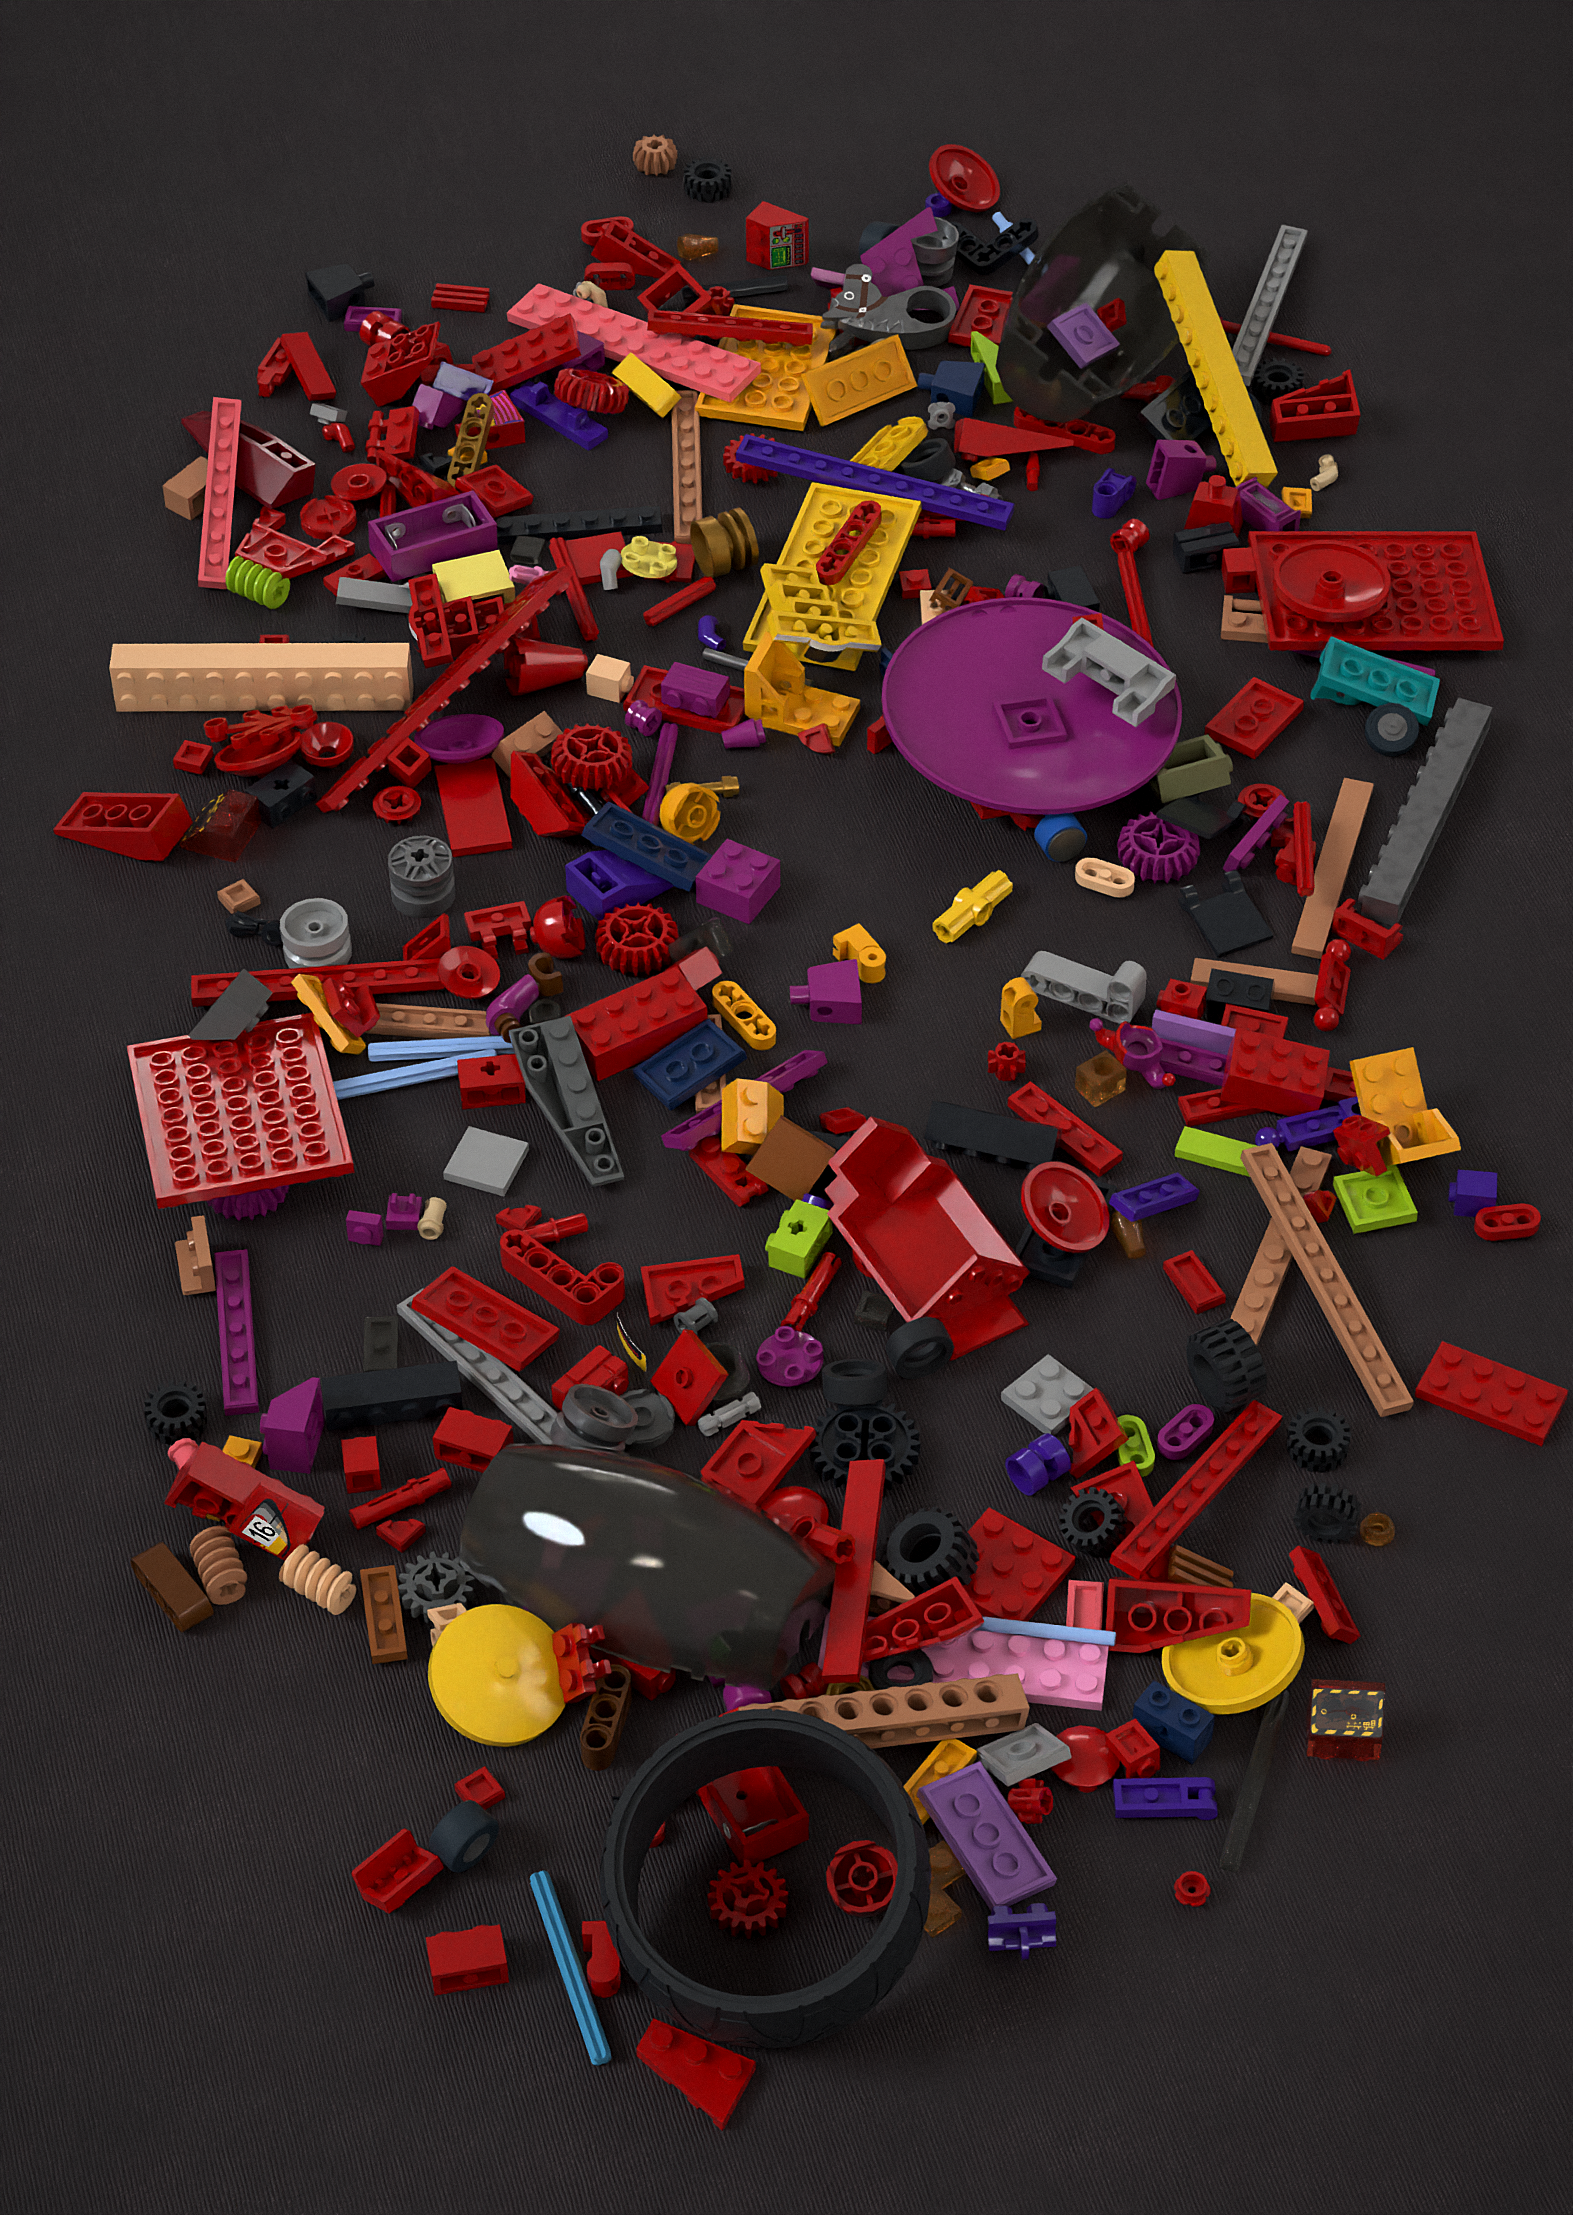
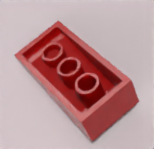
M83 792L53 831L55 835L138 860L161 861L169 855L193 821L180 794Z

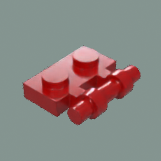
M416 406L390 410L389 419L383 420V412H373L372 419L369 420L368 425L370 438L366 441L365 447L368 462L376 463L375 451L379 449L402 460L414 458L420 414ZM381 434H387L386 440L380 441Z

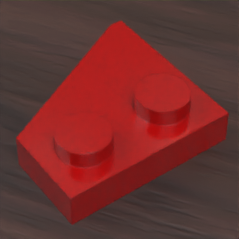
M1097 1387L1070 1407L1069 1422L1071 1423V1431L1069 1433V1446L1073 1449V1463H1071L1069 1472L1078 1479L1129 1440L1105 1395Z

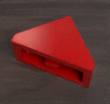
M443 913L403 946V961L441 958L444 953L451 950L449 916Z

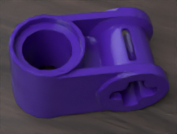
M1108 468L1094 485L1092 513L1103 519L1115 516L1118 510L1133 495L1137 482L1136 477L1132 475L1126 477L1115 473L1114 469Z

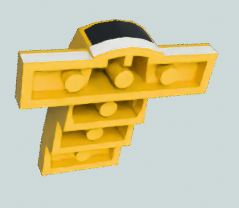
M764 563L760 572L773 609L767 616L772 641L790 643L800 658L817 663L836 662L845 649L877 652L882 646L876 621L839 617L837 602L830 601L827 585H820L816 569Z

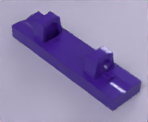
M529 380L522 387L510 393V399L514 405L588 451L608 438V429L589 418L586 409L578 407L575 409L549 393L548 386L541 381L538 384H534Z

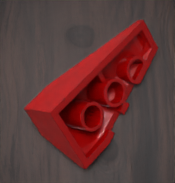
M381 449L375 451L376 464L385 471L387 483H393L396 486V492L412 508L462 494L461 491L458 492L449 482Z
M1112 1577L1109 1579L1106 1631L1116 1632L1115 1646H1109L1108 1651L1142 1653L1249 1626L1252 1589Z

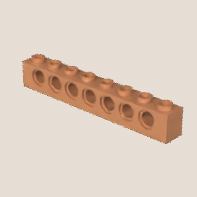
M1016 1673L1008 1675L996 1674L991 1677L974 1679L962 1678L956 1681L941 1683L928 1682L908 1687L895 1686L883 1690L856 1691L842 1695H822L817 1698L800 1700L787 1699L782 1702L767 1704L754 1703L739 1707L738 1711L751 1709H772V1711H775V1709L814 1716L841 1728L847 1734L857 1737L873 1749L1023 1730L1030 1707L1019 1675Z

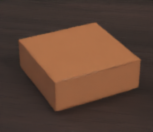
M244 879L217 892L219 901L231 914L237 911L243 913L261 904L260 896Z

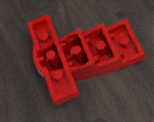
M436 573L408 580L412 599V606L409 611L410 636L414 648L422 655L425 669L454 662L453 657H458L471 644H478L480 642L477 639L478 636L495 623L497 625L498 622L495 618L515 603L503 604L502 597L500 596L473 604L471 596L443 604ZM534 613L528 619L530 624L525 630L519 634L514 633L510 637L541 641L536 614Z

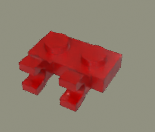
M524 901L464 913L465 924L471 942L481 940L482 949L494 959H498L495 937L508 934L512 936L516 955L528 953V946L525 940L527 939L526 931L530 930L532 925Z
M571 1623L552 1634L553 1651L556 1655L560 1676L559 1684L563 1692L564 1703H577L596 1692L595 1681L612 1673L608 1659L592 1664V1659H590L588 1647L605 1639L602 1625L586 1629L583 1623Z

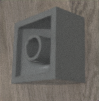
M242 969L188 1036L192 1040L236 1039L243 1030L249 1033L270 1007L266 1001L273 992L245 969Z

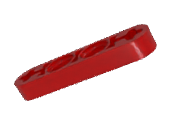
M1021 404L1014 410V425L1018 429L1074 440L1073 446L1097 454H1108L1115 448V432L1107 427L1032 404ZM1054 423L1058 426L1050 427L1046 426L1045 424ZM1080 431L1083 432V434L1076 435L1072 434L1071 432Z
M869 500L859 503L816 564V570L821 584L829 586L839 583L882 521L881 506L877 502ZM855 530L863 532L859 536L849 535L851 531ZM840 549H846L850 551L846 555H838L835 553Z

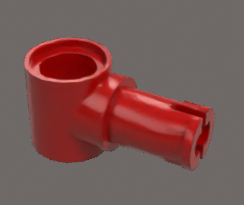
M1160 375L1154 381H1147V383L1123 380L1120 390L1121 398L1144 400L1145 403L1150 404L1175 383L1176 380L1167 375Z

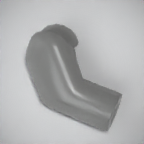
M616 549L607 550L600 561L604 590L618 588L616 572L621 564L622 557Z

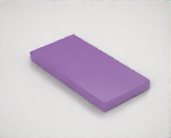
M980 1761L918 1789L917 1797L991 1912L994 1906L1009 1907L1055 1885L1056 1876Z

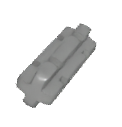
M749 1392L740 1397L741 1401L736 1399L713 1411L714 1415L711 1416L709 1413L698 1420L700 1431L706 1437L717 1433L719 1427L724 1429L745 1418L746 1413L751 1415L759 1411L761 1404L758 1396L754 1392Z

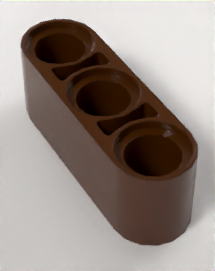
M159 1542L130 1559L131 1567L138 1580L180 1632L183 1633L214 1615L207 1596L163 1542Z
M610 1665L612 1673L597 1680L596 1692L593 1693L580 1734L581 1758L583 1764L591 1770L600 1771L612 1764L632 1702L631 1674L627 1668L621 1665Z

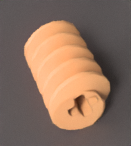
M304 1544L299 1545L287 1557L279 1572L280 1582H284L291 1589L295 1588L296 1592L306 1595V1598L312 1602H317V1605L327 1608L333 1615H338L346 1610L355 1598L357 1590L356 1585L351 1584L352 1573L349 1571L341 1573V1567L337 1564L330 1567L329 1559L326 1557L320 1559L319 1553L316 1551L309 1553V1548Z

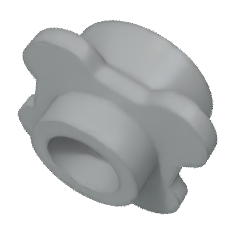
M950 402L930 404L928 407V412L930 413L929 428L933 430L938 427L953 428L955 426V420L953 419V413L956 410L955 405ZM944 414V417L940 418L939 415Z

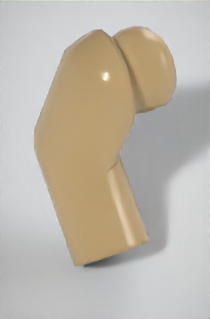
M583 281L577 287L576 292L579 298H590L595 304L608 308L606 294L600 287L591 281Z
M1332 455L1320 457L1318 461L1321 466L1319 468L1320 474L1310 480L1313 490L1319 491L1337 479L1338 466L1334 462Z

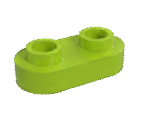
M1120 1416L1117 1419L1126 1435L1131 1437L1115 1450L1119 1464L1122 1466L1134 1460L1140 1463L1136 1465L1141 1477L1147 1476L1154 1468L1155 1453L1146 1426L1136 1416Z

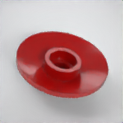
M355 464L343 468L333 476L331 489L341 499L363 500L382 491L386 486L387 476L385 471L377 465Z
M458 946L448 950L441 957L438 964V976L443 986L454 995L465 999H479L488 996L496 989L500 980V969L494 958L484 950L473 946Z

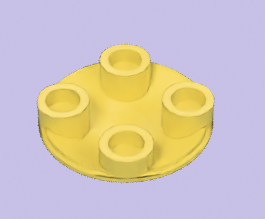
M635 536L632 538V542L622 549L621 563L629 572L637 576L662 578L670 575L677 567L676 549L670 544H660L649 541L643 536Z

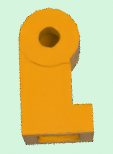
M860 923L833 936V955L839 962L845 959H857L859 977L866 983H878L884 979L886 954Z
M1023 977L1010 980L1002 990L1000 1021L1012 1039L1041 1030V1020L1034 1011L1038 1004V997L1028 981Z

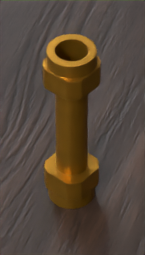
M722 776L719 782L698 784L711 789L715 794L723 793L724 798L739 794L737 776ZM674 782L670 785H665V794H667L670 789L674 788L677 785H680V782Z

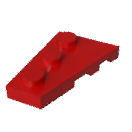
M739 1254L641 1267V1278L650 1327L674 1317L679 1312H686L695 1306L696 1300L701 1297L711 1302L745 1288Z
M654 2018L636 2048V2054L640 2060L669 2085L673 2084L687 2096V2100L695 2108H701L713 2119V2123L722 2131L756 2070V2061Z

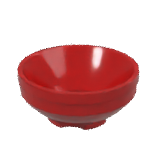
M320 722L305 729L301 734L303 741L299 749L303 758L313 765L333 768L344 762L352 754L354 745L353 735L342 724ZM324 752H333L336 754L334 757L331 758L320 757V755Z

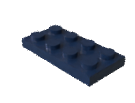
M609 801L585 825L581 835L590 840L594 845L604 847L617 854L621 859L631 861L644 868L646 872L657 875L671 882L673 886L688 892L696 885L697 874L713 856Z

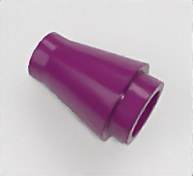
M751 718L733 728L721 731L725 749L760 747L761 743L767 742L761 719L754 720Z

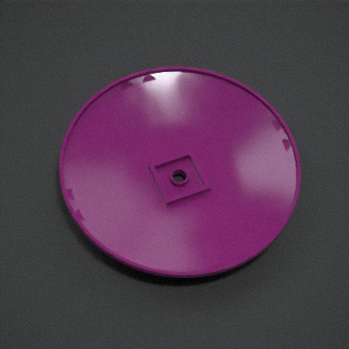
M1008 597L973 602L949 610L924 623L912 632L893 654L883 679L881 698L884 721L892 741L905 759L924 777L940 788L975 804L1024 814H1062L1093 809L1125 797L1142 787L1165 765L1175 748L1182 723V702L1175 680L1174 689L1156 703L1155 712L1140 725L1134 727L1112 713L1114 699L1119 696L1082 672L1077 673L1068 682L1063 683L1042 670L1043 655L1055 647L1073 625L1072 617L1098 614L1099 612L1068 602L1032 597ZM1102 614L1105 632L1171 671L1160 654L1146 640L1122 623ZM1031 720L1034 724H1026L1023 721Z

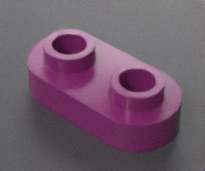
M1200 1404L1186 1406L1159 1431L1157 1440L1159 1453L1171 1460L1183 1459L1212 1433L1214 1424L1212 1411Z

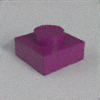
M349 1210L346 1218L348 1241L380 1246L384 1237L381 1215Z

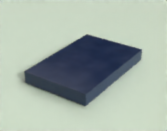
M707 1018L632 1071L634 1077L672 1111L747 1059V1056L737 1043Z

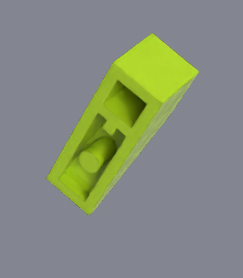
M971 332V355L974 362L985 363V386L993 404L1026 399V387L1030 386L1028 372L1023 371L1019 360L979 332Z

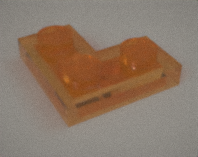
M944 1840L929 1849L931 1864V1884L929 1889H931L924 1929L932 1938L962 1918V1910L943 1889L964 1875L966 1871Z

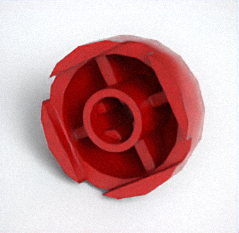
M564 895L545 902L536 911L533 920L534 926L530 927L533 943L535 945L539 944L543 952L549 953L551 957L557 959L581 956L583 953L580 950H584L586 946L583 922L581 917H574L572 909H576L577 906L570 896Z
M869 1840L853 1841L841 1847L835 1853V1857L831 1861L830 1866L828 1865L826 1871L827 1888L834 1903L848 1915L858 1918L876 1917L887 1911L894 1892L898 1863L893 1853L887 1848L884 1849L882 1846L876 1845L875 1842Z

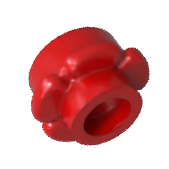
M1185 1872L1174 1884L1175 1897L1183 1905L1198 1907L1206 1902V1897L1210 1896V1885L1199 1872ZM1193 1889L1195 1892L1190 1893L1188 1890Z

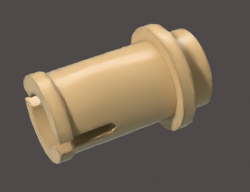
M431 1197L426 1201L423 1218L418 1222L417 1226L420 1235L427 1240L437 1239L444 1229L442 1220L447 1205L444 1200L437 1197Z

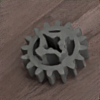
M434 1551L430 1552V1559L427 1560L419 1555L417 1556V1565L407 1563L406 1573H402L399 1576V1598L402 1599L404 1610L411 1608L413 1618L423 1614L426 1623L430 1621L427 1609L462 1603L466 1610H468L467 1601L474 1600L475 1580L474 1576H471V1567L469 1565L462 1566V1558L459 1556L451 1561L449 1552H445L442 1558H437ZM435 1583H438L439 1591L435 1590Z

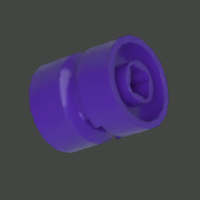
M1044 1433L1030 1442L1028 1448H1021L1005 1460V1466L1014 1485L1023 1494L1032 1496L1047 1486L1048 1481H1055L1071 1469V1462L1061 1442L1055 1436Z

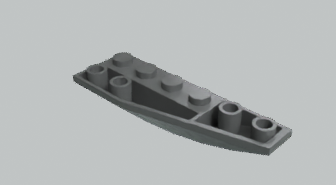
M571 1016L509 1030V1037L526 1088L592 1187L624 1180V1174Z

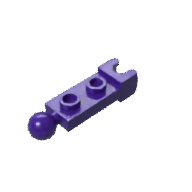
M1352 1097L1340 1100L1336 1106L1277 1120L1276 1129L1264 1127L1257 1132L1255 1136L1256 1145L1261 1146L1272 1143L1275 1149H1277L1279 1144L1284 1142L1289 1152L1300 1149L1301 1146L1309 1147L1336 1140L1333 1130L1341 1126L1344 1119L1353 1115H1361L1358 1098Z

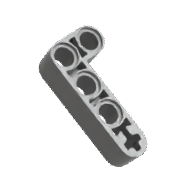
M1038 951L1021 974V977L1028 981L1034 992L1119 1024L1124 1021L1130 1023L1145 999L1146 971L1141 965L1133 961L1123 962L1115 975L1111 976L1050 952Z

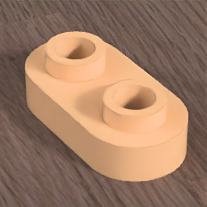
M1084 858L1076 865L1075 879L1083 887L1113 897H1126L1134 890L1135 876L1127 868L1097 858Z

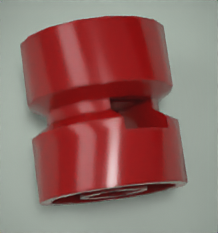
M374 311L364 319L359 334L361 341L372 347L376 343L389 341L399 334H407L411 331L408 327L393 320L384 313Z

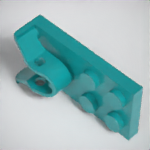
M1332 636L1329 638L1320 655L1321 668L1318 679L1310 694L1313 700L1315 698L1332 699L1337 703L1356 705L1364 701L1377 707L1387 703H1398L1409 708L1416 716L1418 723L1425 726L1428 725L1432 717L1440 679ZM1341 692L1344 693L1345 696L1340 697L1336 693Z

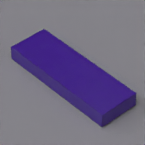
M1177 1172L1114 1193L1109 1204L1130 1222H1134L1195 1201L1200 1191Z

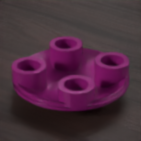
M782 1326L776 1329L775 1334L761 1344L756 1355L757 1367L761 1375L773 1384L786 1387L798 1386L813 1379L821 1370L824 1361L822 1344L811 1335L793 1330L789 1326Z

